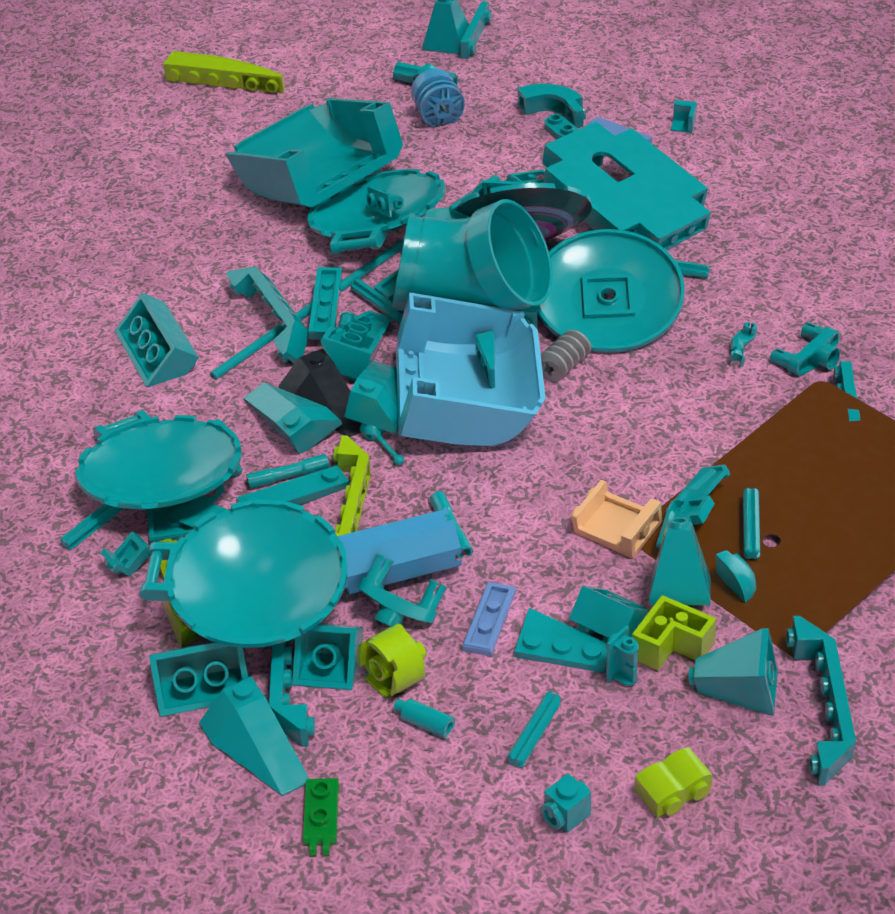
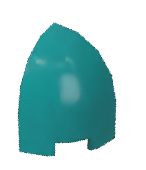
M723 551L716 554V574L746 603L753 597L757 588L753 570L737 553L731 554L729 551Z

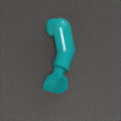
M746 322L743 325V329L731 338V354L728 363L731 364L732 361L738 360L740 361L739 367L744 365L746 359L743 355L744 347L757 336V325L752 322L750 328V322Z

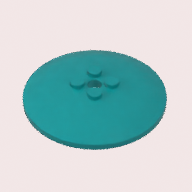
M593 230L574 235L549 251L552 265L551 291L548 298L542 304L535 306L538 307V315L544 325L558 338L568 330H577L588 338L591 343V351L602 353L624 352L643 347L655 341L672 327L683 306L685 284L682 272L675 259L666 249L653 240L624 230ZM606 294H611L614 296V298L611 300L603 299L602 296Z

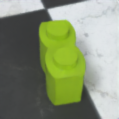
M689 747L672 753L662 762L646 767L635 776V791L657 818L665 813L669 816L676 814L684 803L693 798L694 800L703 799L709 793L712 785L711 772Z

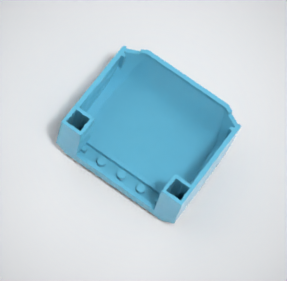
M409 292L396 344L398 435L450 444L494 446L510 441L520 434L534 418L546 399L538 330L533 324L526 322L524 319L525 313ZM494 331L495 335L494 388H491L488 384L475 349L476 334Z

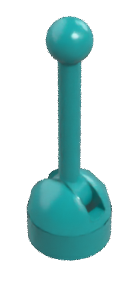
M364 423L361 424L360 432L366 439L370 441L378 440L394 458V463L397 466H401L404 463V457L398 455L382 437V429Z

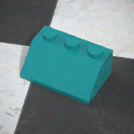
M213 641L151 653L149 655L160 717L210 707L224 688L248 678L243 647H233Z

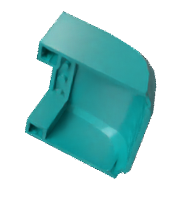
M325 98L327 103L314 107L313 103L306 105L236 143L233 146L235 151L227 152L226 155L237 176L253 193L286 204L314 207L317 204L328 202L331 200V196L336 193L347 191L348 186L364 181L367 175L381 171V167L398 158L403 142L390 102Z

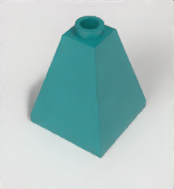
M436 0L422 51L461 55L460 41L469 24L457 0Z
M672 518L670 522H667L651 576L649 605H655L662 595L684 605H710L711 576L693 524L688 522L686 518Z
M769 628L760 629L695 659V667L689 668L690 685L696 686L698 693L766 715H775L778 666Z

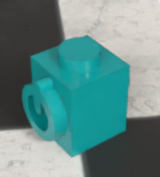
M567 773L544 791V804L540 808L543 818L553 829L559 830L562 828L565 832H570L591 815L590 789L584 782L577 781Z

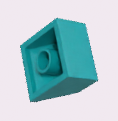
M582 585L569 619L578 623L576 628L593 635L595 631L604 635L602 640L607 643L611 635L620 632L626 625L629 626V637H632L633 632L651 609L605 588Z
M319 623L308 632L296 637L292 685L353 690L359 665L357 649L359 644L362 643L363 626Z

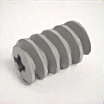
M568 330L540 354L543 377L554 383L559 382L567 372H570L573 367L579 364V361L581 362L585 356L591 353V343L588 338L577 330Z

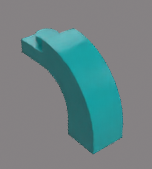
M532 84L517 88L518 105L525 115L542 111L558 112L564 115L575 127H583V120L586 118L583 108V97L573 89L556 84Z

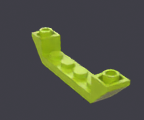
M342 435L339 446L334 448V462L338 463L342 472H350L351 485L346 486V505H341V524H337L335 529L337 536L357 531L371 477L370 456L345 435Z

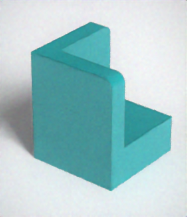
M675 100L671 131L693 132L697 116V102Z

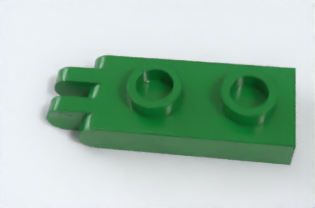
M339 778L306 779L304 846H309L310 857H317V846L323 845L324 857L330 856V845H337Z

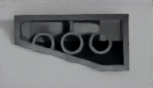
M322 348L299 357L279 384V388L326 406L341 420L342 425L335 429L340 434L351 437L361 433V422L344 417L350 389L324 349Z

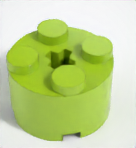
M397 623L358 646V663L360 667L365 665L369 673L364 677L383 697L396 695L425 677L423 660L427 656L425 647L421 642H415L401 624Z

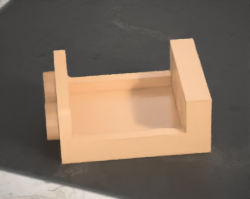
M600 480L595 488L589 490L586 499L581 505L576 506L571 515L573 531L582 537L633 559L662 523L661 502L651 498L643 507L609 493L607 482Z

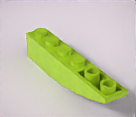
M172 51L163 63L166 80L173 82L179 81L284 94L285 92L282 74L248 62L214 55Z

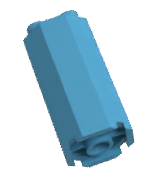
M448 509L338 536L340 541L343 542L347 556L348 573L344 588L346 594L361 592L358 585L362 577H366L376 557V553L384 556L379 567L380 569L386 558L394 561L382 586L462 565L461 559L456 560V555L461 554V547L453 519L447 521L444 516L450 514Z

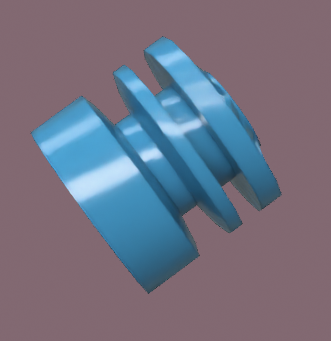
M436 68L426 70L413 81L411 98L427 124L432 127L440 126V124L444 125L445 123L451 124L461 117L465 108V99L448 72Z

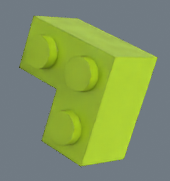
M662 595L632 634V638L639 645L638 662L659 671L673 651L693 660L707 654L715 643L717 618Z

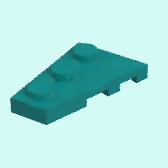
M528 609L514 651L516 658L605 673L607 663L606 642L534 609Z

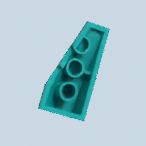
M368 310L355 316L353 322L348 323L344 321L340 323L337 329L334 327L327 329L321 339V344L340 374L345 375L352 381L357 380L359 375L375 359L392 318Z
M373 360L354 383L350 391L344 417L395 434L398 429L397 368Z
M265 382L244 397V400L298 454L309 450L342 425L341 420L326 406Z
M251 676L224 688L199 721V725L214 747L222 750L237 764L248 769L256 778L279 795L284 796L305 786L306 779H310L265 696Z

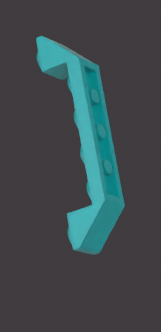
M256 266L228 271L226 276L231 281L229 286L236 294L240 295L243 293L246 297L253 296L257 291L260 294H264L261 298L271 308L273 307L271 312L280 321L283 320L281 325L284 330L273 342L279 349L276 352L279 357L286 363L291 361L295 364L297 359L303 356L309 336L306 326L272 280Z
M793 616L792 626L786 630L787 647H792L794 660L815 659L816 670L822 672V677L820 678L821 695L827 697V702L825 703L826 721H832L833 726L830 729V741H817L814 755L809 756L810 774L816 775L818 786H825L852 759L856 745V736L836 640L801 616Z
M294 639L272 645L269 705L284 733L302 747H309L308 736H315L314 716L309 717L307 704L291 705L290 693L286 694V688H292V671L287 670V665H293L292 646L288 647V642H294Z

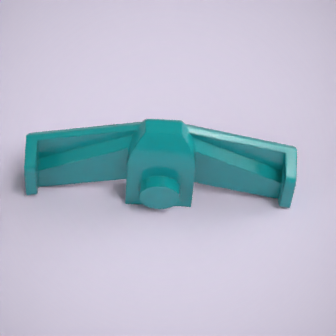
M726 465L702 467L679 495L671 501L666 509V515L656 542V546L659 549L667 522H670L672 518H686L688 522H692L694 525L704 523L715 504L709 493L722 479H726L730 475Z

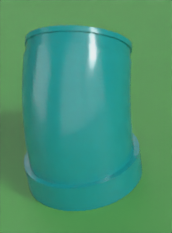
M502 199L476 210L471 217L442 219L427 216L420 217L409 213L391 311L404 312L409 292L516 311H523L542 304L548 298L551 291L552 265L546 242L538 225L521 205L508 199Z

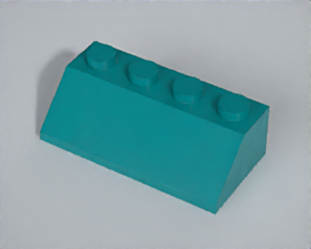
M143 292L115 329V333L147 388L187 375L199 359L167 304Z

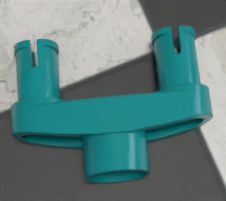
M807 322L802 327L801 336L812 341L800 352L793 354L780 348H775L770 354L771 363L784 367L790 373L797 376H803L818 366L832 370L840 359V349L837 348L840 332L831 327L824 328Z
M376 553V557L366 577H362L358 588L363 593L380 604L374 619L389 626H394L397 623L402 624L405 616L433 623L438 614L436 609L448 587L439 584L435 594H433L438 582L430 579L420 603L415 605L383 589L384 586L382 584L394 561L386 558L380 569L379 567L384 556Z

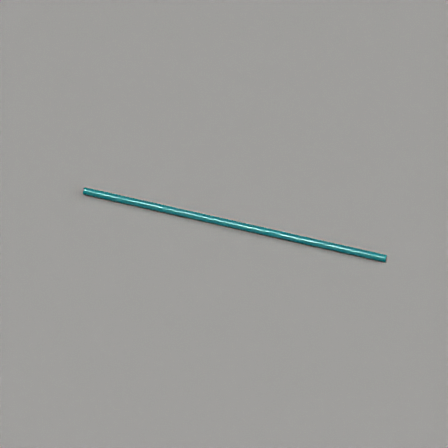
M493 175L487 180L500 181V178L497 175ZM467 193L451 205L458 206V204L461 202V199L466 197L469 193ZM404 238L343 279L340 293L349 288L355 279H362L399 253L403 247ZM312 302L296 312L301 321L311 314ZM281 323L212 370L210 377H215L214 379L216 380L272 342L284 330Z

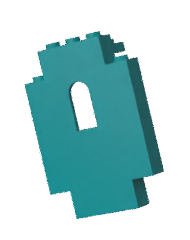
M596 121L544 146L542 164L547 168H545L543 183L555 184V189L564 190L566 186L574 187L581 190L582 196L588 195L592 202V210L583 221L592 229H616L637 233L653 240L668 251L708 228L711 212L704 207L708 187L633 128L615 136ZM604 156L611 158L632 176L617 182L600 168L603 165Z

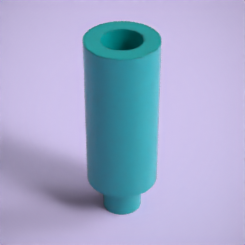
M409 698L407 701L397 699L393 709L401 713L402 720L445 739L455 726L454 717L412 698Z

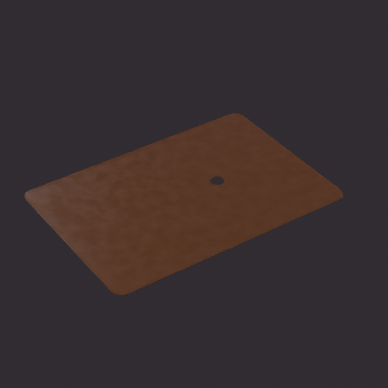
M825 381L811 384L712 465H726L730 475L726 479H722L709 493L715 504L704 523L693 524L711 576L710 599L754 631L769 628L772 643L793 658L792 647H787L786 630L791 628L793 616H801L827 633L895 571V420ZM848 409L859 410L860 420L849 421ZM746 488H756L759 491L760 556L758 559H747L744 556L743 491ZM679 493L661 506L662 523L640 549L654 560L657 559L659 552L656 542L666 515V509ZM768 535H775L780 538V544L775 547H768L763 543V539ZM723 551H729L731 554L737 553L753 570L757 588L753 597L746 603L716 574V554Z

